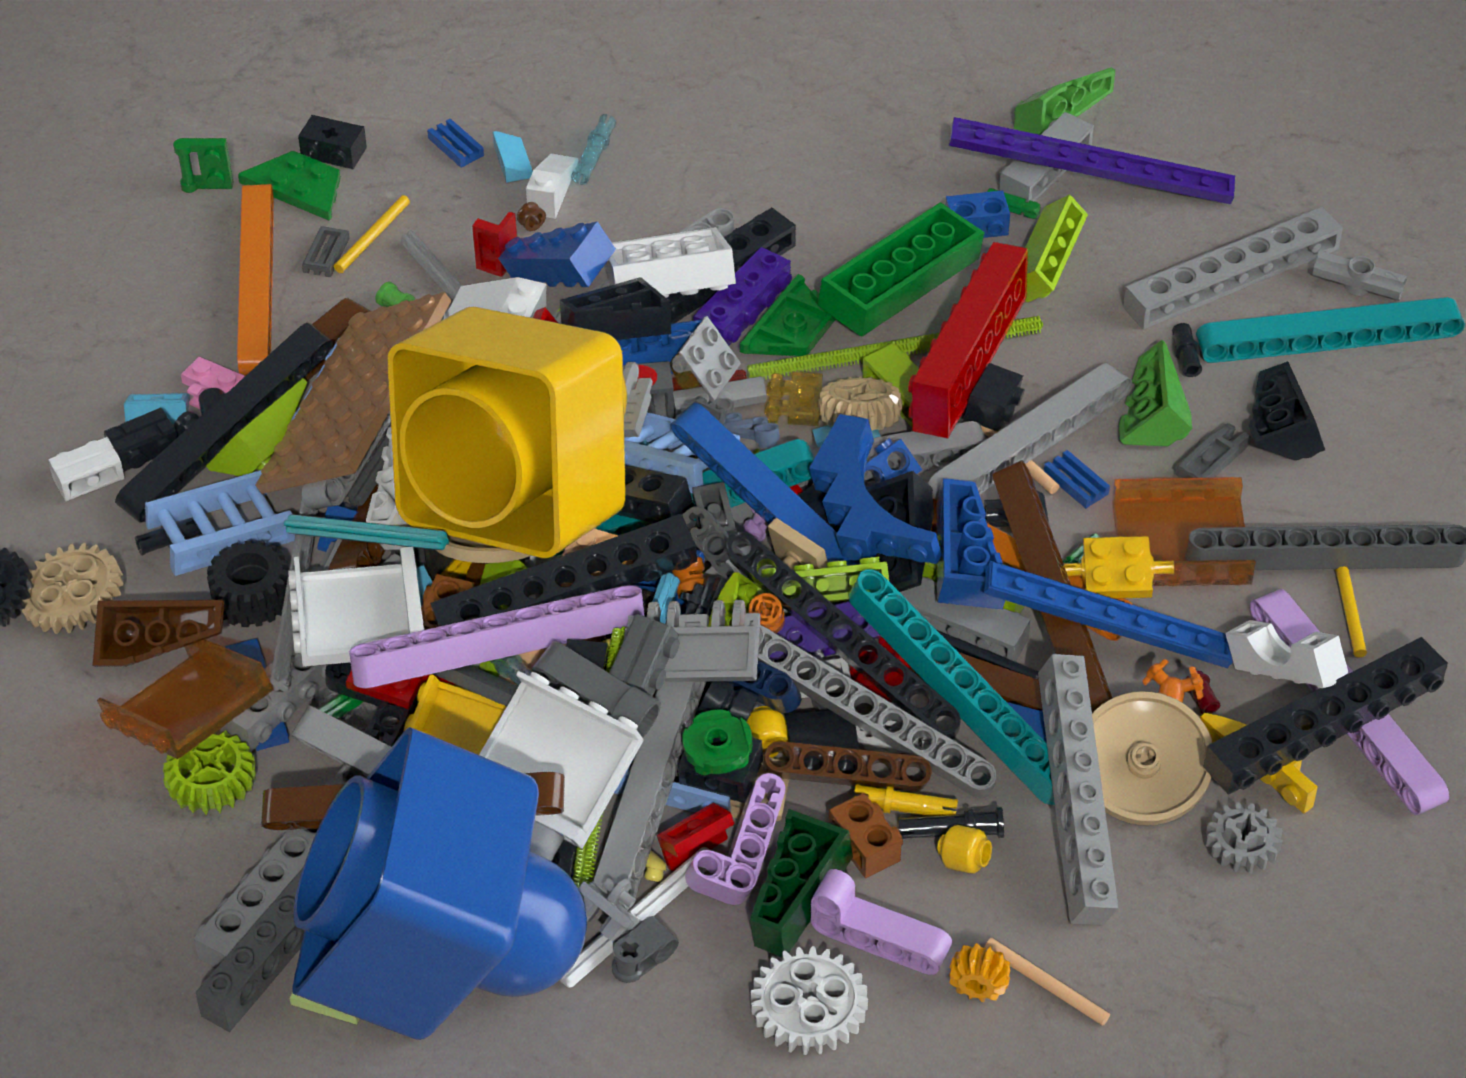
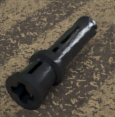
M996 807L995 811L974 812L973 809H967V811H964V814L898 818L899 832L902 839L941 837L954 825L984 831L986 835H997L998 838H1004L1002 807Z

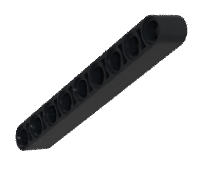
M310 323L301 325L119 491L115 503L139 523L146 522V502L177 494L206 467L239 431L318 365L330 352L333 345L332 340Z
M743 531L735 532L729 537L726 544L728 557L738 570L765 593L775 595L786 611L902 710L950 739L957 736L960 730L961 718L955 707L755 537ZM743 543L751 547L750 552L745 556H737L733 552L738 544ZM764 565H772L776 569L775 574L768 578L760 576L758 571ZM790 586H796L801 590L800 596L795 599L786 598L783 592ZM816 607L822 608L827 612L825 618L819 621L810 619L808 613ZM839 629H847L852 633L851 639L844 643L836 641L833 635ZM870 650L875 652L878 656L877 660L872 664L862 663L859 660V656L863 651ZM897 672L901 674L903 681L897 686H890L884 681V678L888 673ZM915 694H923L929 699V703L923 708H916L910 703V699ZM940 716L951 717L955 725L949 730H941L936 725V720Z

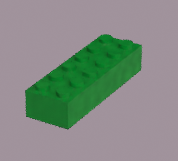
M940 202L822 278L817 306L863 337L978 260L985 232Z

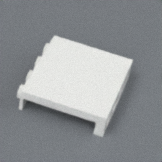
M413 547L400 548L401 564L300 573L299 556L294 557L295 570L288 571L291 611L297 612H291L293 632L300 633H293L294 652L302 654L303 667L351 662L349 651L356 645L424 630Z
M518 671L516 676L520 679L521 683L479 755L522 773L557 772L565 776L564 812L555 815L535 816V821L551 828L562 835L565 841L582 849L644 739L636 730L638 725L623 716L616 720L608 716L607 713L609 711L601 705L590 701L589 705L578 701L579 696L573 691L562 686L558 691L548 686L550 682L543 676L535 672L528 676Z

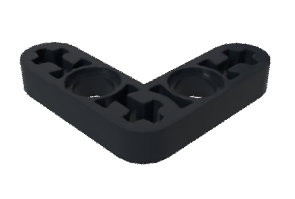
M351 662L328 664L325 669L326 686L335 693L378 706L365 734L377 740L381 736L383 737L382 742L392 747L403 734L409 715L413 714L417 707L418 693L410 709H406L346 688V680L352 670ZM341 673L346 674V675H342V676L340 677V679L335 678V676H336V677H339ZM391 716L397 718L399 723L389 727L383 725L381 720Z

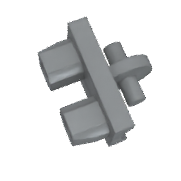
M607 878L602 887L610 892L609 895L593 882L590 884L583 882L578 890L582 894L587 921L591 922L600 909L608 914L609 917L599 931L609 940L617 942L628 930L635 929L642 922L619 904L623 902L630 908L636 901L635 898L628 894L632 883L626 878L618 884Z

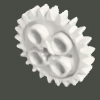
M815 946L811 947L809 954H804L802 949L797 947L796 956L793 957L787 951H783L781 962L773 957L770 958V968L763 966L760 968V977L754 978V989L751 990V1013L756 1016V1027H764L765 1038L775 1035V1046L777 1047L785 1041L788 1042V1052H792L797 1045L802 1046L803 1055H807L809 1048L815 1046L818 1054H822L823 1045L825 1044L832 1050H836L837 1039L846 1044L849 1043V1032L859 1033V1023L865 1022V1012L868 1010L867 985H862L861 973L854 974V964L849 963L843 966V955L841 954L834 959H830V949H826L822 955H817ZM830 995H838L839 997H830ZM817 1020V1021H820V1022H818V1023H811V1022H808V1021Z

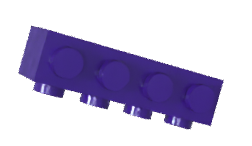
M761 247L735 273L736 284H730L728 288L718 290L693 316L694 321L703 320L705 316H708L728 346L732 342L735 343L740 338L741 333L749 325H753L758 315L766 307L769 308L781 291L785 290L791 283V260Z
M850 602L835 605L873 639L881 637ZM822 608L810 611L808 616L814 621H819L825 618L827 612ZM792 615L785 617V625L777 635L809 654L822 651L824 657L837 654ZM839 629L833 637L836 641L844 643L851 639L852 633L847 629ZM776 651L770 655L769 659L777 663L784 661L787 655L782 651Z

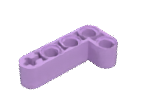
M766 773L758 777L745 802L728 857L711 850H703L696 854L685 874L686 883L692 890L731 905H738L746 900L757 882L784 798L786 787L779 776ZM765 793L768 794V795H767L768 801H767L766 804H765V803H761V801H762L763 798H764ZM751 820L760 822L763 828L754 826ZM741 849L749 851L753 858L744 856ZM698 867L706 868L711 875L702 874ZM731 880H738L744 888H737L732 884Z
M828 870L811 900V924L820 934L924 974L934 975L938 973L952 945V939L949 934L935 926L855 897V883L853 879L841 870Z

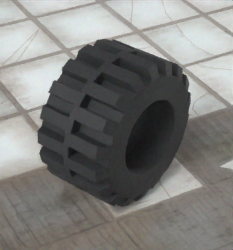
M251 540L244 541L245 544L239 545L237 542L231 544L230 549L224 548L219 551L220 556H214L211 560L212 565L208 566L207 580L211 600L224 601L223 620L228 619L229 624L235 626L240 623L241 627H249L250 624H255L256 627L262 626V622L268 621L270 623L276 620V615H282L289 576L288 562L285 560V555L282 551L277 552V547L272 544L266 546L265 542L258 541L257 543H252Z

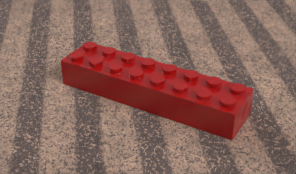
M993 242L988 252L982 254L978 269L972 271L970 283L968 286L963 287L959 302L953 304L950 317L947 321H943L938 338L932 340L927 357H922L917 374H913L910 378L908 391L912 393V402L909 407V417L912 418L914 432L947 439L950 437L968 404L970 394L988 364L991 363L1027 298L1028 248Z

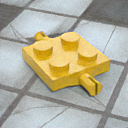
M1149 536L1083 538L1084 555L1081 563H1064L1068 576H1081L1087 591L1112 599L1152 598L1154 574H1174L1173 560L1154 561L1150 553Z

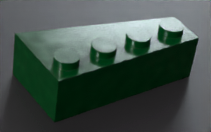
M791 809L787 811L786 823L783 831H780L774 858L770 860L765 884L761 886L750 918L754 946L780 957H783V951L788 953L791 951L810 923L811 900L826 872L830 869L844 872L853 858L849 830Z

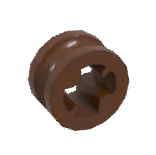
M535 202L524 204L517 213V221L527 231L539 229L546 219L545 211L539 208Z

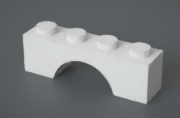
M1249 620L1225 633L1235 669L1250 672L1252 675L1262 674L1272 676L1273 679H1287L1298 684L1307 683L1316 685L1318 688H1326L1334 685L1336 679L1348 673L1338 635L1314 632L1292 644L1290 648L1281 640L1271 623Z

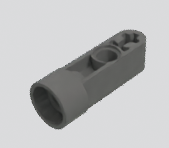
M553 641L532 667L533 672L543 676L550 682L548 686L558 691L561 686L565 687L579 696L578 701L589 705L590 701L595 702L609 711L607 715L616 720L620 716L631 720L638 725L636 730L642 738L653 726L660 712V701L635 686L630 687L557 641Z

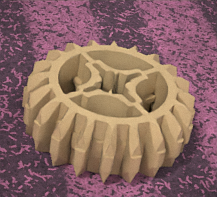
M861 376L859 378L849 377L845 380L838 379L837 382H830L828 386L822 388L820 399H818V409H820L822 421L830 427H833L839 414L868 419L871 431L876 429L883 430L884 427H891L893 423L899 421L902 410L901 393H899V388L892 386L893 383L884 382L883 379L876 380L873 377L862 378Z

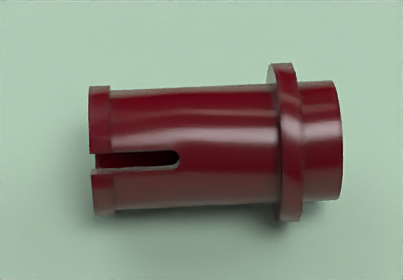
M1197 671L1203 679V697L1198 699L1195 690L1189 691V693H1192L1202 714H1212L1220 708L1221 703L1209 685V676L1202 671Z

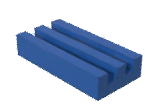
M451 118L446 120L445 126L440 123L437 125V130L433 128L427 130L428 139L461 168L484 156L483 147ZM444 135L450 142H452V145L449 142H447L442 136ZM458 150H461L466 156L464 157Z
M1068 450L1063 452V457H1055L1053 463L1048 461L1044 464V472L1085 509L1109 495L1110 485ZM1059 469L1063 470L1068 476L1072 478V480H1070ZM1080 487L1084 488L1089 494H1091V496H1089Z

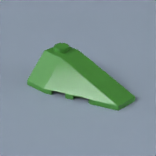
M1111 67L1033 94L1025 101H1021L1014 111V129L1041 135L1048 129L1050 123L1053 120H1057L1064 112L1078 117L1113 92L1115 69Z
M1161 340L1138 358L1132 378L1135 389L1133 394L1127 396L1125 402L1129 407L1128 413L1121 416L1119 422L1120 441L1124 445L1170 446L1175 441L1184 439L1190 430L1193 429L1191 411L1167 344Z

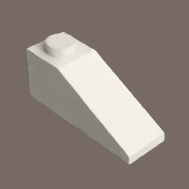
M550 154L533 170L527 184V203L535 202L539 208L545 211L547 218L556 219L577 167L578 158Z

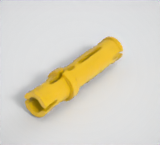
M860 784L855 786V794L865 793L868 795L872 803L876 802L883 809V813L890 814V811L893 810L926 816L956 815V811L942 808L957 809L958 799L895 791L892 786H887L886 789Z

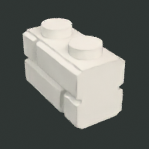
M108 437L98 441H90L82 447L69 452H61L55 457L48 459L53 480L65 502L124 479L120 458L115 449H113Z

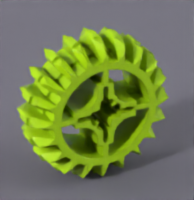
M213 728L207 735H203L198 731L197 737L191 738L186 735L184 744L175 743L174 752H167V762L163 763V781L172 801H177L181 809L188 806L189 810L195 813L201 808L207 815L210 809L216 808L221 813L223 806L228 805L234 808L235 799L244 800L245 792L252 791V781L255 780L256 776L255 759L247 743H242L238 735L230 737L226 730L217 735ZM233 764L235 766L233 771L228 773V768ZM188 770H191V775L187 779H185L184 777L186 773L188 772Z

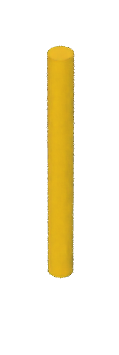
M401 195L334 264V269L338 273H343L410 204L409 198Z
M1345 566L1339 567L1335 571L1355 657H1364L1367 655L1349 569Z

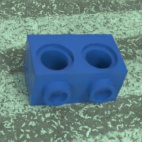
M1003 190L946 196L945 206L985 232L983 238L1009 235L1010 211Z
M890 438L874 448L876 454L866 461L865 472L871 471L875 475L876 483L910 471H914L917 474L923 470L902 439L892 442ZM892 452L898 454L901 459V465L897 470L891 469L887 462L888 456Z

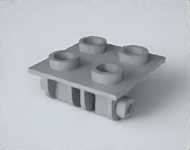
M705 316L690 338L681 347V350L678 352L679 355H676L672 360V367L676 372L692 371L712 401L717 398L741 364L708 316Z

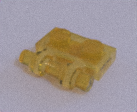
M792 372V380H783V376L779 373L772 374L771 381L768 382L766 390L769 400L765 403L764 408L768 423L778 424L779 418L782 415H788V425L819 426L820 409H818V399H820V392H822L823 374ZM784 395L790 396L789 400H781Z

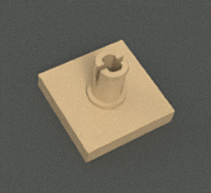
M775 518L768 525L775 555L793 571L794 566L813 564L814 569L827 568L828 561L825 550L778 518Z

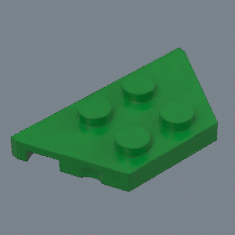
M290 151L240 172L238 179L242 185L272 184L274 198L329 221L332 218V206L336 201V189L339 187L341 176L340 170L296 151Z
M797 274L742 340L740 352L743 354L781 356L808 355L836 321V318L817 306L819 293L816 289L811 291L805 284V278Z

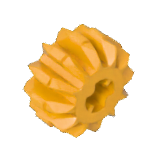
M976 943L973 948L963 945L961 950L955 952L954 957L951 959L949 984L956 987V993L968 995L969 1000L978 998L983 1003L986 998L997 1000L998 996L1004 994L1008 988L1011 971L1010 962L1004 959L1003 952H994L991 946L983 948Z

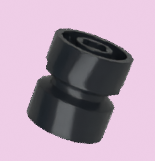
M712 681L698 709L697 715L710 710H726L731 712L732 717H736L740 721L743 718L747 722L759 696L744 688L737 691L734 690L733 683L730 681Z

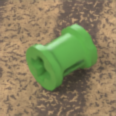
M390 281L380 287L375 297L376 303L385 307L397 305L405 300H415L413 295L409 293L404 294Z

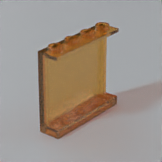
M1242 477L1114 480L1112 504L1116 536H1149L1150 553L1154 561H1174V574H1154L1152 586L1252 585L1256 565L1255 560L1184 561L1191 531L1197 528L1245 527L1241 504Z
M206 639L184 647L189 658L121 706L101 697L97 699L102 710L100 717L109 729L114 728L128 738L131 736L139 740L144 746L149 745L161 754L166 753L179 759L274 690L261 662Z

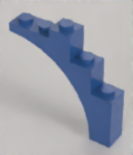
M839 414L809 470L815 490L827 493L822 502L828 522L841 526L836 537L842 557L859 560L875 557L877 553L886 556L911 559L916 562L937 564L942 554L936 533L911 526L893 517L879 506L866 490L864 481L866 461L874 443L869 420Z

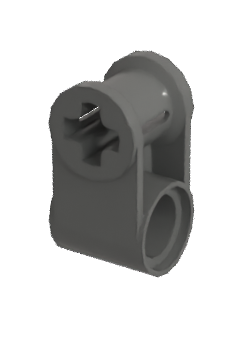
M650 916L644 919L635 929L615 943L613 948L615 958L612 964L613 975L616 979L625 983L639 980L640 977L656 965L666 961L677 949L679 940L655 917Z

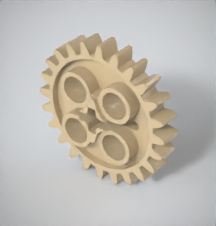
M83 543L79 549H75L74 545L70 544L68 551L65 552L58 547L57 555L52 556L46 553V561H35L37 569L29 570L33 576L30 580L34 586L28 590L31 598L22 600L26 606L25 609H22V612L27 621H31L33 627L40 626L43 632L52 628L54 633L58 634L62 627H65L66 631L71 633L74 625H78L83 630L85 621L89 620L93 624L96 623L95 616L97 614L98 601H114L112 597L121 596L118 587L124 585L121 579L122 571L114 556H110L107 549L100 551L96 544L90 549L86 543Z

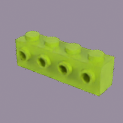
M1070 194L1043 208L1025 247L1028 248L1027 298L1025 300L1027 303L1037 298L1043 299L1054 291L1088 216L1086 211Z
M879 557L859 559V565L847 566L846 561L828 562L827 568L814 569L813 564L794 566V571L831 603L848 602L849 593L857 577L864 570H876L889 581L887 562H880ZM762 569L760 576L765 578L771 577L775 574L776 569ZM796 586L787 587L783 592V595L788 599H795L801 594V590ZM757 588V595L765 593L761 588Z

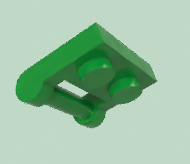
M179 138L174 141V152L178 155L182 174L180 180L182 191L192 193L197 189H232L234 181L226 138ZM191 152H197L201 175H193L190 159Z

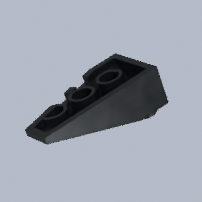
M914 471L866 487V490L877 504L893 517L911 526L931 531L934 517L933 488ZM880 553L876 554L880 562H887L889 582L899 592L921 585L925 562H916L911 559L886 556Z

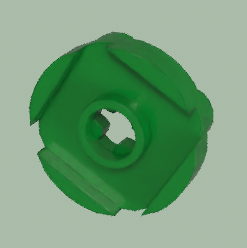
M710 710L697 715L693 719V724L688 729L685 728L683 732L685 757L694 766L695 771L701 775L728 773L745 767L749 762V755L753 747L750 726L743 718L740 721L738 718L732 717L729 711ZM717 737L720 738L721 742H725L720 746L711 745L713 738Z

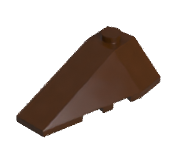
M98 601L92 666L127 667L220 635L223 628L224 601Z

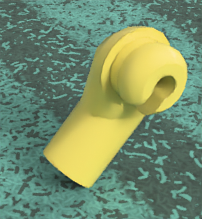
M650 851L646 864L645 878L646 880L661 882L663 880V872L666 871V863L655 852Z

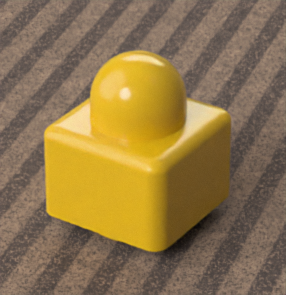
M473 306L454 313L401 341L390 349L388 353V379L395 505L400 517L407 524L416 528L445 531L449 536L540 558H550L617 514L623 508L626 497L624 416L627 407V388L623 376L622 350L614 337L604 332Z

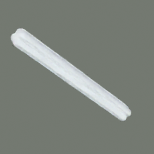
M707 847L700 848L628 911L641 921L650 916L654 917L688 887L685 879L687 869L697 853L709 849ZM698 867L702 874L707 871L704 867ZM628 930L622 937L627 935L632 930ZM603 934L599 935L581 951L574 966L560 982L568 988L573 987L613 952L616 942H612Z

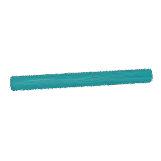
M289 515L288 519L284 521L286 532L289 534L433 550H444L446 545L449 544L447 533L441 530L302 515Z

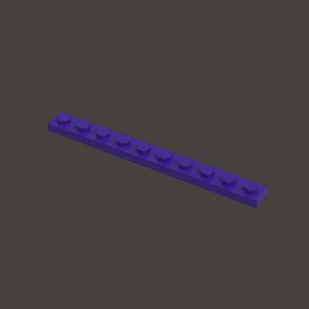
M957 117L953 118L949 146L1226 204H1231L1234 199L1235 175Z

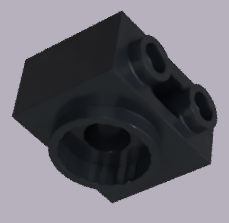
M752 736L753 747L749 755L748 764L741 769H735L723 774L701 775L697 773L694 766L688 762L683 753L678 765L680 784L728 796L731 800L745 803L763 762L762 740ZM717 737L713 738L711 745L720 746L725 742H721L720 738Z

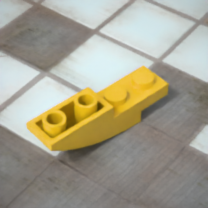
M1204 713L1200 716L1210 734L1212 743L1247 726L1239 721L1209 713ZM1302 760L1293 761L1283 766L1274 775H1266L1260 778L1264 783L1271 785L1278 791L1288 804L1295 806L1303 814L1313 808L1318 786L1300 772Z

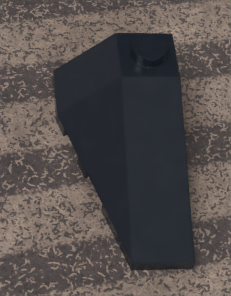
M1287 361L1260 371L1255 391L1257 400L1256 404H1253L1252 407L1254 416L1253 420H1250L1249 423L1256 446L1294 461L1302 458H1311L1317 453L1324 451L1325 447L1317 423L1289 362Z

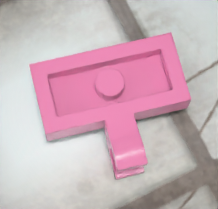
M198 357L181 374L182 383L190 386L187 393L194 396L189 401V405L200 409L198 398L201 392L209 388H219L224 393H227L245 377L201 357Z

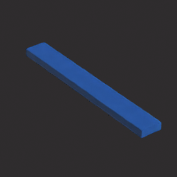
M990 561L986 567L984 594L1224 668H1228L1233 663L1225 633Z

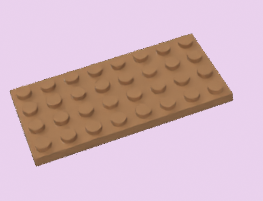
M445 292L435 295L428 294L412 301L405 300L389 307L382 306L366 313L359 312L349 320V326L337 340L336 348L325 361V366L319 377L313 381L309 394L300 403V409L295 418L288 424L283 439L275 446V452L271 459L262 468V474L255 484L262 494L356 473L390 412L388 353L394 345L441 321L451 303V299Z

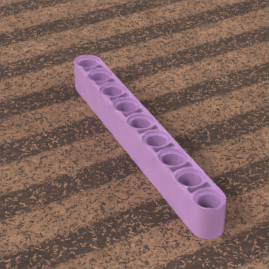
M621 586L359 644L349 651L354 685L360 688H370L548 648L553 641L566 644L567 639L584 640L611 634L614 628L628 626V616H635V614L644 616L642 590L637 586Z
M1284 589L1276 590L1250 603L1253 619L1259 622L1271 623L1281 640L1290 648L1292 644L1310 634L1320 632ZM1347 665V669H1348V673H1347V674H1349V673H1351V672H1353V671H1352V670L1350 669V667ZM1306 683L1312 692L1319 689L1316 685ZM1389 714L1380 720L1374 719L1363 725L1355 733H1347L1414 815L1422 814L1448 802L1449 791L1443 779Z

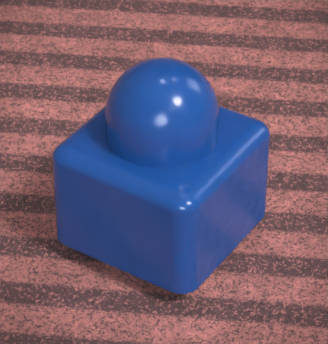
M408 727L367 778L361 776L352 777L341 788L327 810L313 839L299 879L294 902V923L297 928L305 931L292 986L293 994L404 1036L421 1040L434 1033L475 988L499 996L521 997L541 992L561 980L574 966L582 951L587 931V916L582 896L571 877L554 862L530 852L539 798V789L534 778L411 727Z

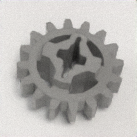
M1236 802L1234 810L1225 805L1222 808V813L1214 812L1212 821L1208 822L1206 847H1212V858L1222 857L1221 866L1224 867L1229 863L1234 864L1235 872H1238L1241 866H1246L1247 871L1252 873L1254 865L1264 870L1266 869L1267 861L1274 863L1277 853L1281 851L1283 830L1276 827L1278 819L1276 817L1267 819L1268 810L1265 808L1260 812L1254 811L1255 805L1253 803L1248 806V809H1243L1240 802ZM1246 834L1245 840L1242 841L1243 835Z

